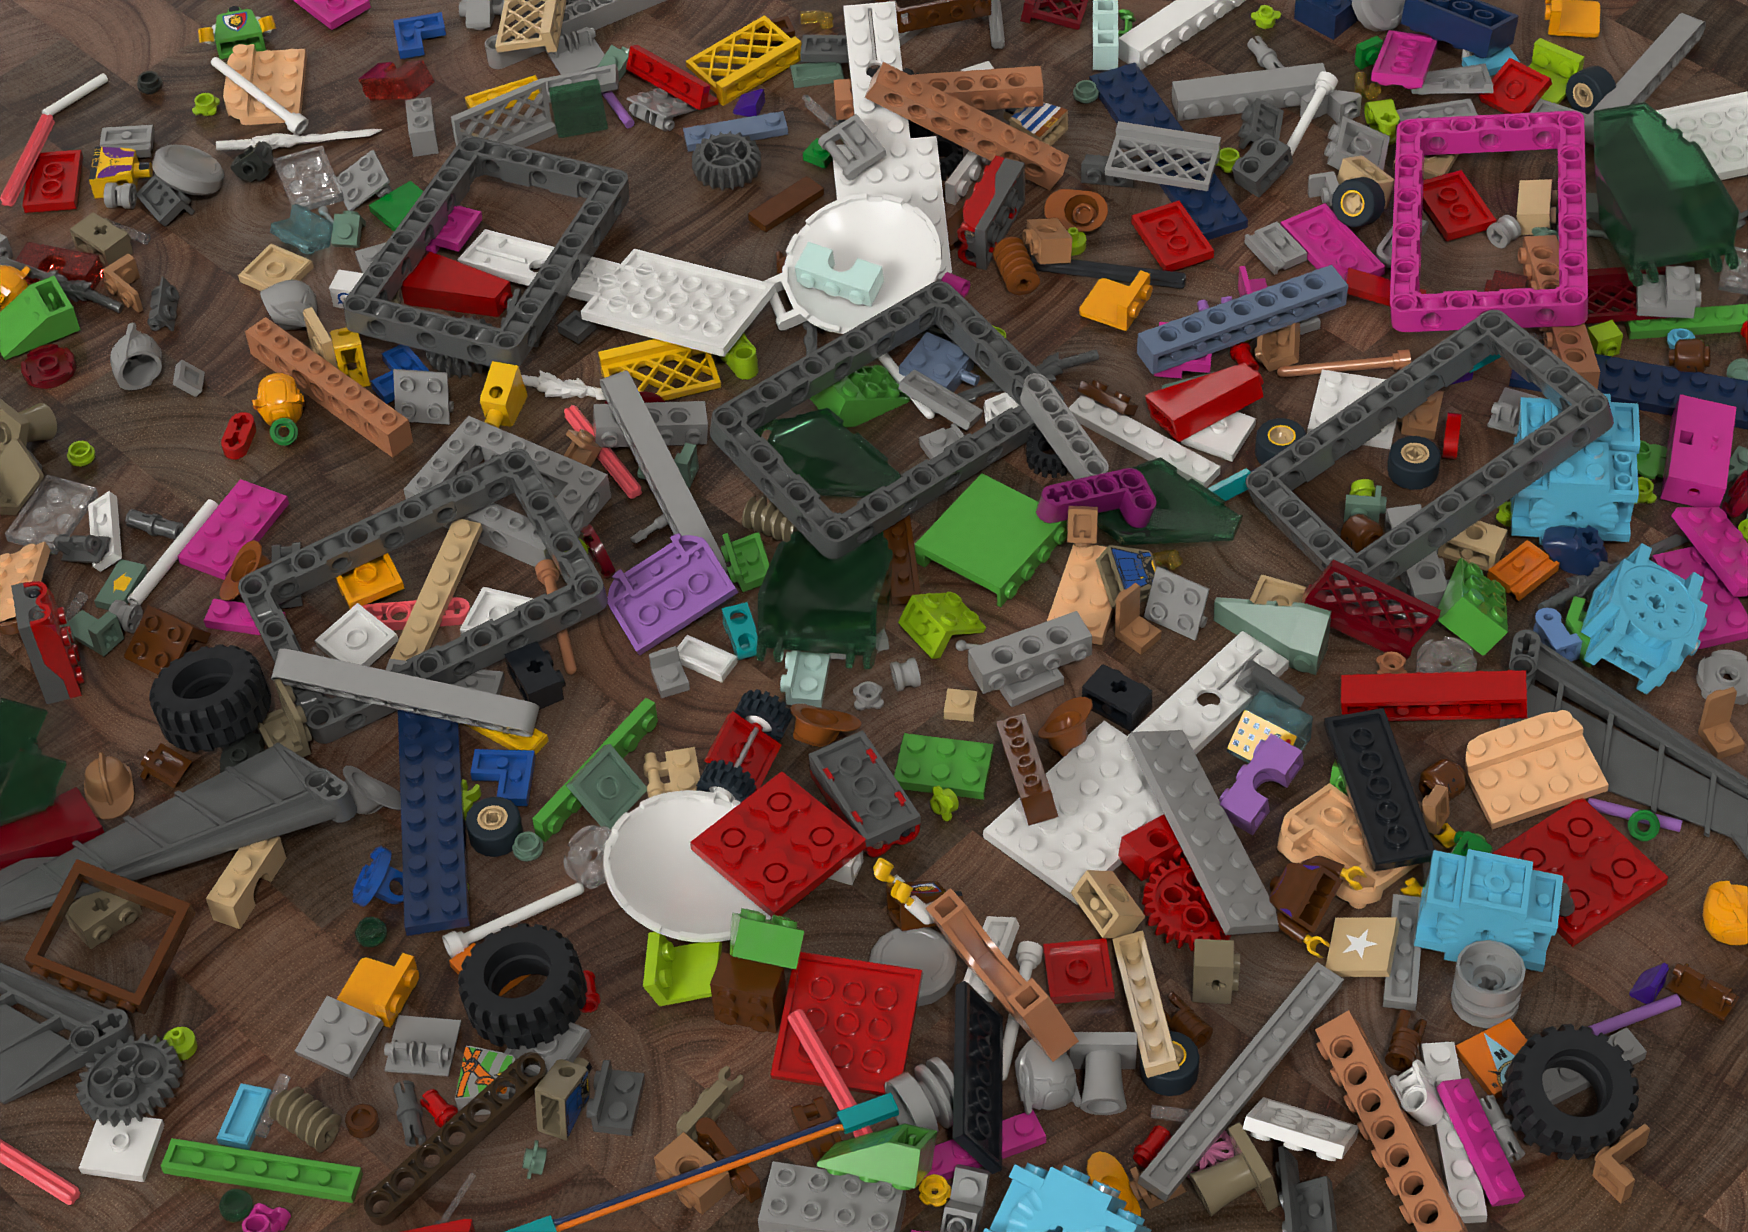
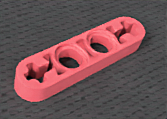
M460 597L452 598L448 609L445 611V615L442 617L440 627L463 624L470 611L469 602ZM417 600L374 603L362 607L391 630H403ZM456 609H461L459 614H454ZM403 612L407 614L402 620H394L392 618L396 613ZM383 614H386L387 620H383Z

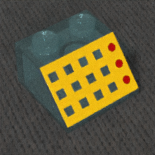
M1260 690L1245 708L1228 745L1227 752L1250 763L1260 741L1265 742L1271 733L1296 748L1303 750L1311 739L1313 716Z

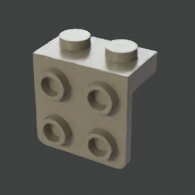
M13 438L0 455V515H17L44 477L43 472L21 439Z
M278 678L274 680L282 708L268 713L263 723H258L257 729L262 734L267 749L276 743H280L299 756L305 757L311 754L308 742L312 741L307 725L303 724L307 722L305 713L300 705L296 706L293 703L296 701L290 685L284 686L281 679Z

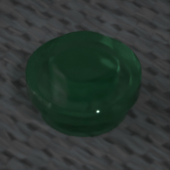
M366 917L358 923L355 936L360 945L375 947L386 939L387 928L378 918Z
M241 1189L227 1191L219 1203L222 1217L230 1222L244 1220L253 1209L251 1196Z

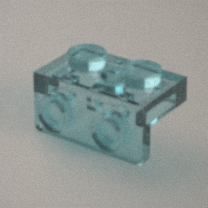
M294 204L291 207L290 218L271 223L270 233L279 237L282 242L290 243L299 248V251L302 253L312 254L314 251L330 247L333 223L298 204Z

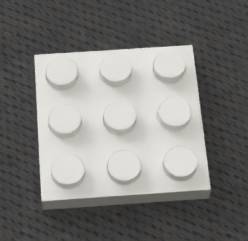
M1322 369L1307 434L1386 379ZM1397 419L1381 429L1379 434L1363 445L1391 449Z
M1265 1097L1246 1115L1243 1129L1250 1131V1135L1256 1139L1270 1141L1273 1138L1284 1142L1283 1146L1296 1151H1303V1148L1315 1151L1317 1157L1328 1161H1336V1158L1342 1159L1355 1142L1359 1131L1357 1125Z

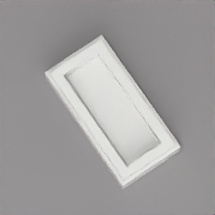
M686 635L677 647L682 666L719 682H723L738 663L736 655L689 635Z

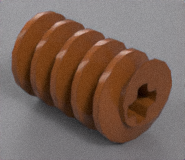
M1011 236L999 241L994 247L993 258L1008 291L1014 295H1026L1033 292L1039 286L1040 278L1022 239Z

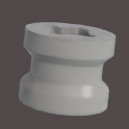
M1503 215L1497 223H1492L1487 228L1488 239L1494 246L1501 249L1508 246L1510 241L1516 240L1521 235V227L1518 221L1510 215Z
M115 600L109 608V611L117 616L120 627L124 631L129 633L136 631L143 617V610L140 605H127L123 600Z
M914 657L909 658L905 663H898L897 661L890 663L892 679L897 692L903 691L907 686H913L914 688L921 686L920 673Z

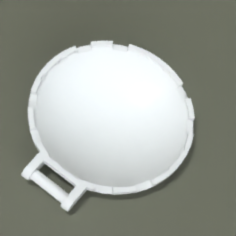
M867 193L852 195L833 201L812 214L805 221L806 225L800 232L794 234L787 247L785 265L782 268L783 273L771 277L764 282L775 285V294L769 301L777 317L775 322L779 330H787L805 321H809L821 329L844 334L925 286L937 281L942 263L941 243L932 221L917 206L913 207L904 202V199L888 194H883V196H868ZM808 242L832 249L835 262L833 270L838 272L851 269L857 258L882 266L884 282L871 307L864 304H855L849 299L840 296H831L825 291L814 287L807 288L797 282L795 265ZM784 289L793 307V310L788 312L785 311L777 293Z
M674 791L650 797L641 801L640 806L630 813L625 812L612 827V832L605 844L603 856L605 879L618 904L632 918L645 927L667 937L690 942L708 943L730 940L732 913L740 914L741 908L758 911L766 915L765 919L770 920L772 917L691 850L690 842L739 805L740 801L734 799L733 802H728L716 798V793Z

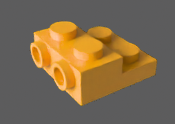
M388 553L334 578L350 609L357 603L364 606L405 589L403 581Z

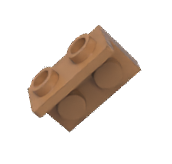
M1436 391L1423 404L1401 419L1397 418V422H1402L1401 434L1435 439L1444 392Z

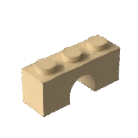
M280 836L238 849L206 897L213 920L241 929L256 906L254 889L259 878L272 881L286 860Z

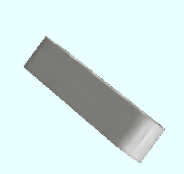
M1037 373L1028 375L1024 380L1020 402L1073 478L1076 480L1108 473L1109 465L1049 380Z

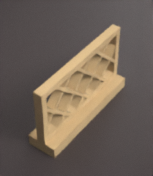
M504 0L495 44L497 52L545 46L548 53L556 52L558 50L567 0H529L528 2L525 0ZM541 1H544V2H545V3H544L543 5H541L540 7H538V8L535 7V5H537L539 2H541ZM517 4L522 5L521 7H519V8L516 9L515 11H512V10H511V9H512L513 7H515ZM530 10L531 13L524 18L521 16ZM538 17H541V18H542L540 21H538V22L535 23V24L531 23L533 20H535V19L538 18ZM514 20L518 21V23L513 25L511 28L507 26ZM525 26L528 27L522 34L518 33ZM535 33L539 34V38L528 39ZM511 36L515 37V39H513L510 42H504Z

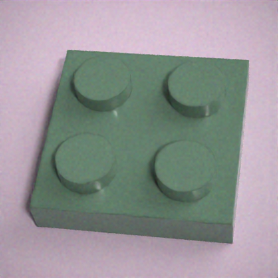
M611 744L604 745L566 785L604 831L611 830L617 820L647 791V786Z

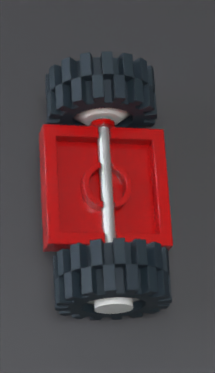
M756 689L755 692L749 690L747 693H744L736 710L726 717L704 760L708 764L696 785V791L716 793V798L728 802H733L734 799L742 802L761 787L781 747L779 741L792 719L790 708H785L787 704L784 701L779 702V697L776 695L774 697L769 696L770 692L767 691L762 694L761 690Z

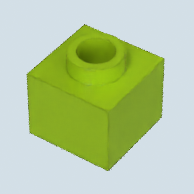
M1613 320L1588 327L1587 332L1595 354L1611 357L1620 354L1623 333Z

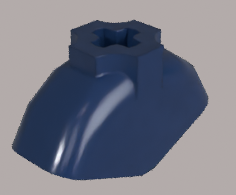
M1560 525L1545 530L1542 539L1543 547L1554 561L1560 563L1559 567L1562 570L1576 575L1589 576L1594 568L1599 567L1600 561L1608 562V553L1603 546L1604 541L1599 537L1598 530L1590 525L1586 528Z

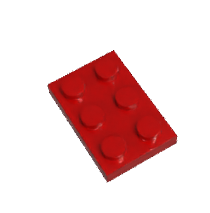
M81 150L43 152L39 154L25 184L22 205L25 213L77 209L83 162Z
M1462 170L1424 180L1423 207L1446 241L1486 231L1492 223L1496 222V218Z
M1180 200L1131 215V224L1163 270L1175 271L1214 258V249Z

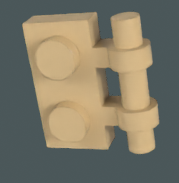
M695 747L665 752V762L657 761L655 753L645 754L643 771L649 782L647 786L649 798L674 791H696L700 772ZM669 776L670 783H662L660 777Z

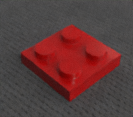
M1509 58L1492 78L1493 93H1480L1478 97L1482 103L1504 114L1529 113L1552 85L1551 78Z
M1107 938L1043 944L1048 992L1054 1004L1114 999L1115 991Z

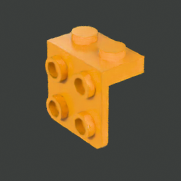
M1545 0V4H1549L1545 6L1544 20H1548V35L1596 38L1599 36V2Z
M1140 270L1130 286L1106 278L1099 279L1080 306L1079 314L1088 319L1127 331L1134 319L1138 317L1146 301L1151 297L1153 287L1150 285V273Z
M402 953L395 966L367 957L362 958L337 1000L380 1018L384 1022L383 1026L391 1028L420 978L414 956Z

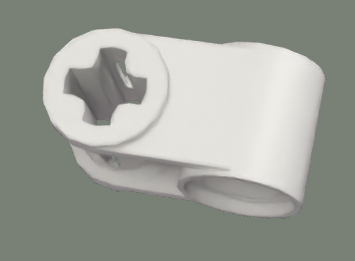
M1417 1059L1412 1063L1413 1066L1399 1076L1392 1075L1389 1080L1397 1093L1402 1108L1421 1125L1432 1126L1442 1118L1444 1107L1430 1072Z

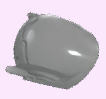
M285 280L260 291L262 301L274 323H278L280 328L285 331L306 327L303 310L313 307L317 314L316 294L309 285L302 281Z
M135 323L128 324L126 335L118 340L112 348L110 355L112 373L120 388L124 390H137L152 384L162 369L161 348L152 337L137 331Z
M1033 1039L1029 1040L1019 1052L1015 1061L1021 1101L1024 1103L1025 1113L1030 1115L1032 1108L1038 1110L1058 1109L1070 1102H1074L1076 1107H1080L1082 1100L1076 1083V1074L1067 1053L1065 1052L1052 1062Z

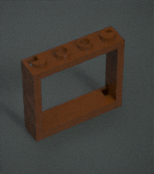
M875 0L876 3L895 1V0ZM940 0L900 8L895 2L898 33L991 15V0ZM908 13V17H901V14Z
M76 859L24 961L31 969L30 973L39 976L42 980H47L51 977L58 980V984L67 990L76 992L78 988L88 992L87 996L97 1002L105 1003L106 1000L116 1003V1007L124 1010L126 1013L127 1011L130 1013L136 1011L145 1015L196 913L188 902ZM82 883L173 918L135 993L44 958Z

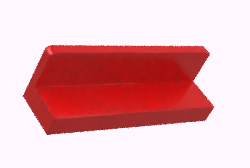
M639 45L630 46L626 70L698 110L718 105L719 99L709 94L710 84Z

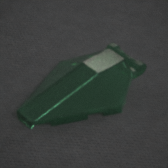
M829 408L806 412V414H798L794 418H775L754 431L759 437L766 430L772 431L767 441L784 458V463L796 475L799 474L820 496L864 498L883 485L887 487L901 477V474L888 464L889 459L858 432L855 435L843 426L844 421Z
M1161 457L1135 467H1130L1137 469L1143 474L1157 501L1150 522L1146 527L1135 528L1129 525L1119 508L1098 513L1097 526L1122 545L1233 541L1243 515H1238L1226 507L1225 500L1191 478L1188 481L1179 475L1177 468Z

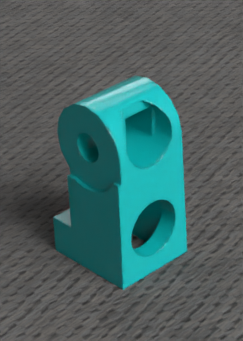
M745 602L722 608L723 626L726 634L728 633L737 660L761 655L757 630L748 603ZM735 613L744 614L742 617L730 619Z

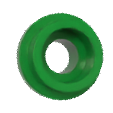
M279 418L272 423L270 436L279 445H289L298 436L297 425L291 419ZM282 426H286L289 429L287 437H282L279 434V429Z
M1649 810L1634 812L1628 821L1630 834L1639 841L1653 839L1660 829L1658 817ZM1643 819L1650 823V828L1645 831L1638 827V822Z

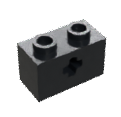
M537 641L504 654L508 673L525 701L537 704L540 710L564 700L562 687L566 686L563 675L560 670L555 671L552 666L554 664L548 650L543 651Z
M1104 664L1082 686V697L1092 700L1093 707L1091 711L1130 732L1152 710L1153 691L1143 683L1128 678L1119 670L1112 669Z

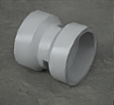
M107 182L104 187L105 206L107 208L123 206L125 209H134L137 202L135 184L124 183L123 185H118L117 183Z

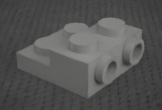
M1344 116L1338 125H1332L1328 133V139L1332 141L1328 143L1324 152V156L1328 157V165L1340 170L1343 158L1364 156L1381 170H1384L1390 136Z
M1666 266L1665 275L1654 273L1637 274V316L1694 318L1695 307L1700 308L1701 291H1699L1700 274L1694 273V267Z

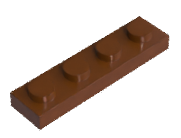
M910 515L883 531L892 605L908 604L912 595L921 594Z

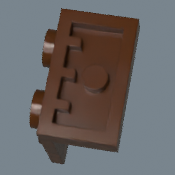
M148 605L124 654V658L159 675L163 668L170 666V662L176 658L180 659L183 657L189 643L193 645L195 640L206 644L211 633L167 611Z

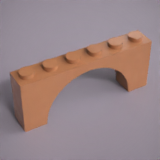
M951 888L925 908L958 956L1052 1062L1079 1042L1046 992L1033 978L1026 981L988 936L966 904Z

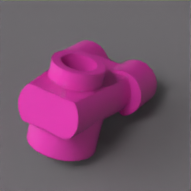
M257 1203L242 1223L243 1232L283 1231L291 1218V1214L281 1207L271 1209L264 1204Z

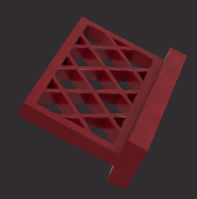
M1025 0L1020 21L1030 24L1031 19L1036 18L1079 30L1089 0H1080L1081 2L1073 4L1071 0ZM1063 1L1067 7L1059 9L1056 3ZM1049 6L1052 12L1048 13L1039 9ZM1073 13L1077 20L1067 18L1065 15Z
M1675 264L1587 269L1588 309L1595 313L1588 314L1585 324L1604 323L1610 320L1620 322L1676 318L1637 316L1636 303L1637 274L1654 273L1665 275L1666 266L1675 267ZM1624 297L1633 302L1631 304H1627L1621 301V299ZM1598 299L1606 304L1600 306L1594 303V301ZM1614 306L1623 311L1614 312L1609 309H1611Z
M1334 559L1313 585H1308L1301 602L1331 611L1330 627L1385 653L1397 652L1404 656L1406 660L1411 656L1412 648L1439 618L1441 612L1440 609ZM1336 572L1347 579L1334 580L1332 574ZM1359 587H1368L1374 592L1361 593ZM1351 588L1354 594L1342 595L1339 589ZM1330 589H1331L1332 592H1333V594H1331V593H1329V592H1327V591H1325V590H1330ZM1394 599L1400 602L1401 605L1388 606L1386 600ZM1378 600L1380 604L1378 607H1368L1366 601ZM1353 602H1358L1359 605H1360V607H1359V606H1356V605H1354V604H1352V603H1353ZM1413 612H1421L1428 615V617L1415 618ZM1405 613L1407 619L1395 620L1393 614ZM1378 615H1385V616H1386V619H1384V618H1382V617H1380V616H1378ZM1412 627L1413 632L1405 628Z

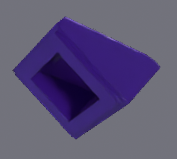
M764 89L742 94L733 110V114L747 117L759 115L765 104Z
M1663 963L1644 971L1634 984L1629 995L1646 1005L1654 1002L1665 985L1669 965Z

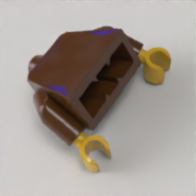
M1314 856L1302 861V863H1289L1286 865L1282 875L1275 876L1271 880L1270 890L1272 893L1269 896L1270 903L1276 907L1279 929L1299 944L1304 942L1307 945L1308 951L1318 958L1324 957L1316 953V946L1319 943H1323L1330 947V944L1319 936L1312 937L1309 934L1310 932L1315 933L1343 882L1340 877L1345 878L1354 890L1363 889L1360 883L1353 881L1354 877L1360 875L1367 878L1360 867L1353 866L1346 869L1344 864L1323 856Z

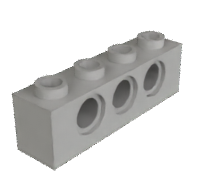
M705 401L645 403L666 445H685V443L707 444L708 420ZM594 404L593 429L595 442L601 448L629 447L609 405Z
M1421 504L1387 508L1384 524L1385 532H1389L1421 510ZM1438 549L1400 574L1401 582L1406 585L1408 595L1438 608L1450 581L1445 579V564L1443 558H1438Z
M1075 611L969 649L968 668L982 693L985 694L1092 655V635L1079 613Z

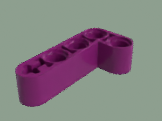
M1126 468L1046 486L1042 491L1036 514L1044 522L1056 523L1068 520L1069 506L1098 507V513L1119 508L1129 525L1135 528H1143L1149 524L1157 501L1143 474L1137 469Z

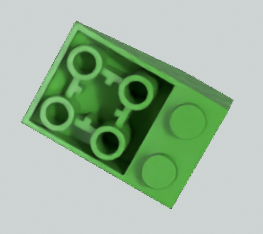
M55 276L29 285L0 312V353L4 360L80 330L74 308Z
M874 365L863 366L812 396L810 400L833 427H856L908 403L910 398L907 394L898 390L899 384L885 367Z
M1461 557L1438 606V609L1441 610L1438 621L1484 656L1508 633L1506 590L1498 581H1491L1484 576L1483 571L1478 565L1473 562L1468 563Z
M741 908L740 914L732 913L731 956L791 969L797 968L804 930L797 927L798 922L778 915H772V920L765 919L766 915Z
M902 1124L837 1142L817 1162V1167L825 1168L828 1173L833 1175L859 1176L860 1180L868 1183H877L879 1181L892 1183V1187L899 1190L915 1189L932 1169L937 1131Z

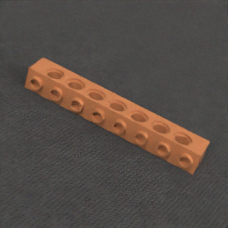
M885 62L881 64L872 77L864 98L990 161L996 155L1025 163V178L1048 190H1051L1063 176L1069 155Z
M1041 66L911 75L978 110L1043 106ZM851 79L834 80L836 120H847L854 115Z
M1525 236L1523 248L1518 249L1519 264H1523L1524 280L1529 282L1528 288H1534V290L1556 289V287H1559V242L1557 236ZM1585 323L1576 326L1539 327L1540 331H1544V346L1598 389L1600 369Z
M263 318L245 331L251 355L276 373H285L292 376L296 381L298 389L392 458L414 443L409 420L268 318Z
M1348 1010L1315 1029L1320 1039V1042L1316 1043L1323 1058L1326 1061L1328 1059L1331 1060L1334 1067L1330 1069V1073L1339 1087L1344 1086L1347 1094L1343 1098L1353 1114L1358 1113L1361 1121L1357 1123V1126L1366 1141L1371 1139L1375 1149L1371 1150V1154L1378 1166L1386 1168L1389 1176L1385 1178V1181L1392 1194L1400 1196L1403 1205L1399 1206V1209L1409 1225L1414 1223L1418 1232H1468L1409 1116L1402 1108L1397 1093L1393 1089L1360 1022ZM1353 1049L1350 1056L1343 1058L1347 1051ZM1367 1076L1362 1084L1356 1085L1361 1077ZM1381 1102L1377 1110L1370 1112L1374 1104ZM1395 1130L1390 1138L1384 1139L1388 1131ZM1409 1157L1408 1162L1404 1166L1398 1167L1399 1162L1403 1158ZM1424 1185L1420 1193L1412 1195L1413 1190L1417 1186ZM1438 1213L1437 1219L1427 1224L1429 1216Z

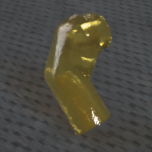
M821 10L800 11L801 24L820 22L822 29L833 27L832 20H834V17L830 12Z
M1357 72L1354 75L1355 92L1369 101L1376 100L1382 91L1380 85L1378 84L1376 87L1375 83L1367 85L1366 73Z
M1175 549L1152 554L1156 567L1167 563L1169 568L1174 570L1183 564V559L1179 556L1180 552Z

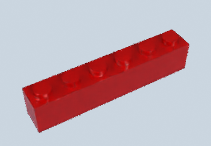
M1526 670L1341 675L1342 715L1384 708L1388 721L1527 718Z

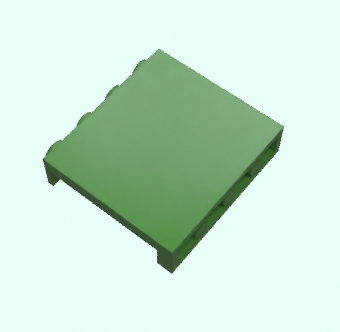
M981 473L915 543L916 562L926 567L933 560L996 593L997 606L1002 607L1008 599H1012L1016 595L1018 588L1025 580L1031 579L1035 569L1049 559L1054 548L1066 540L1068 535L1067 520L1056 523H1047L1040 520L1036 514L1038 501Z

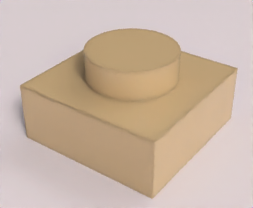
M948 688L944 706V719L974 722L977 691Z

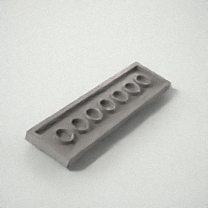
M1183 730L1131 732L1127 741L1225 935L1278 931L1279 923L1276 908L1270 903L1269 895L1225 810L1219 805L1220 801Z

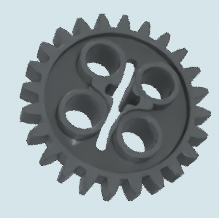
M143 1034L136 1041L134 1036L130 1035L127 1043L123 1044L122 1040L119 1039L116 1042V1047H105L106 1053L103 1055L95 1053V1063H85L88 1072L79 1073L82 1082L76 1084L79 1091L76 1096L85 1114H89L92 1121L98 1119L101 1125H105L110 1121L112 1126L116 1127L120 1120H123L125 1125L129 1126L132 1118L136 1117L141 1122L144 1113L147 1112L151 1116L155 1115L153 1108L156 1105L165 1107L163 1099L175 1096L171 1088L180 1087L177 1078L183 1076L180 1069L182 1063L174 1047L169 1046L167 1040L164 1039L160 1042L156 1035L149 1040L146 1034Z

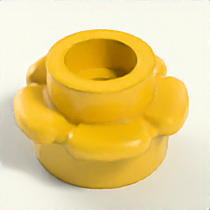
M936 1174L929 1175L919 1186V1191L921 1192L919 1198L925 1205L931 1204L934 1207H940L946 1204L947 1198L951 1196L952 1189L944 1177ZM932 1191H938V1193L932 1194Z

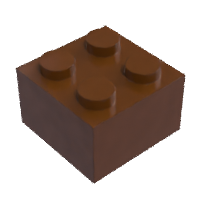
M722 952L710 982L715 1020H719L727 1025L736 1024L750 1027L757 1032L777 1033L787 995L784 967L738 958Z

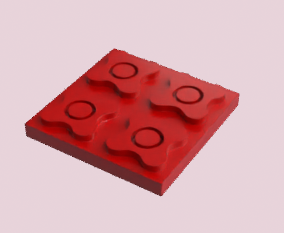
M781 771L690 842V846L693 852L772 917V915H783L867 848L865 842L867 839Z
M1584 798L1572 801L1492 853L1532 861V870L1563 876V882L1568 885L1571 893L1570 897L1574 901L1575 911L1569 916L1559 915L1556 932L1572 947L1667 885L1669 878Z
M800 952L797 968L791 970L770 1074L771 1078L826 1087L788 1021L790 1013L802 1009L849 1091L880 1096L885 1095V1082L904 1073L906 1069L923 971L920 969Z

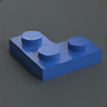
M442 12L393 20L400 59L425 55L422 39L446 35Z
M400 344L382 353L383 362L391 371L371 380L372 389L387 404L395 400L393 369L429 370L409 346Z
M475 749L470 772L472 781H499L497 797L510 800L516 806H528L536 760L535 751Z

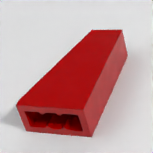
M431 251L404 279L401 286L403 301L406 305L499 317L507 309L508 299L513 296L510 281Z
M1242 363L1148 393L1145 397L1150 417L1176 441L1180 442L1263 398L1261 385L1264 382L1257 370H1253L1247 364Z

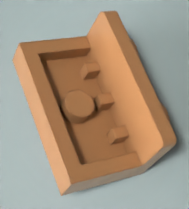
M1300 322L1257 337L1255 356L1258 362L1263 363L1269 372L1277 370L1281 366H1290L1299 362Z

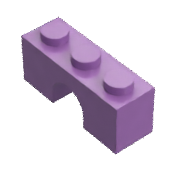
M1272 733L1265 742L1260 741L1250 763L1248 765L1244 764L1240 768L1236 776L1237 781L1231 789H1225L1219 799V805L1225 810L1232 824L1251 835L1255 833L1270 812L1268 798L1259 794L1256 791L1262 783L1268 781L1277 782L1287 788L1304 765L1302 750Z

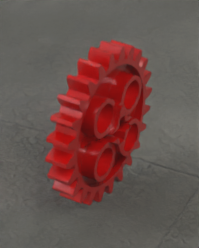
M1184 858L1180 859L1179 866L1170 860L1167 869L1159 866L1157 875L1151 873L1149 882L1145 884L1142 904L1145 905L1143 914L1149 916L1148 926L1157 925L1155 932L1157 936L1166 933V943L1171 942L1173 939L1178 940L1177 948L1179 949L1184 943H1188L1190 951H1194L1195 939L1230 940L1231 935H1225L1190 864H1187Z

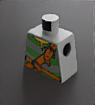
M466 1046L455 1096L458 1112L516 1061L517 1058L507 1053ZM525 1075V1076H527V1077H534L535 1075ZM505 1087L499 1092L498 1097L505 1100L510 1099L514 1096L516 1090L512 1087ZM482 1109L476 1112L475 1115L491 1114V1112Z

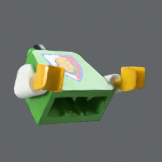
M232 6L228 9L227 13L217 16L216 24L212 25V27L198 29L199 42H205L212 46L216 45L219 59L229 58L233 53V47L238 44H254L256 52L265 51L266 47L263 36L269 35L272 29H276V25L272 15L262 18L255 17L251 9L242 10L238 6Z

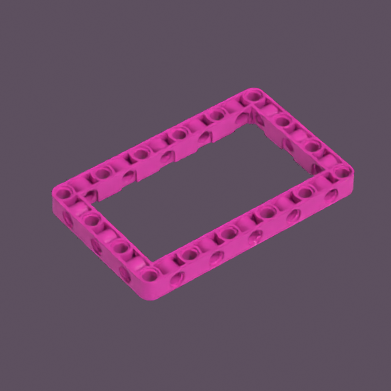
M1555 111L1407 119L1398 124L1390 284L1391 324L1395 330L1399 332L1459 330L1489 310L1502 311L1522 328L1576 326L1585 323L1588 319L1584 116L1580 112ZM1558 149L1559 287H1556V289L1540 290L1518 288L1489 292L1467 290L1421 294L1424 155Z

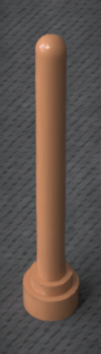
M1405 349L1397 350V353H1392V356L1281 366L1277 369V374L1279 377L1321 374L1322 369L1347 372L1393 367V370H1401L1411 363L1410 350Z
M552 559L538 562L535 566L537 579L545 585L548 595L558 590L556 582L560 572ZM566 628L556 634L565 672L573 675L576 673L577 667Z

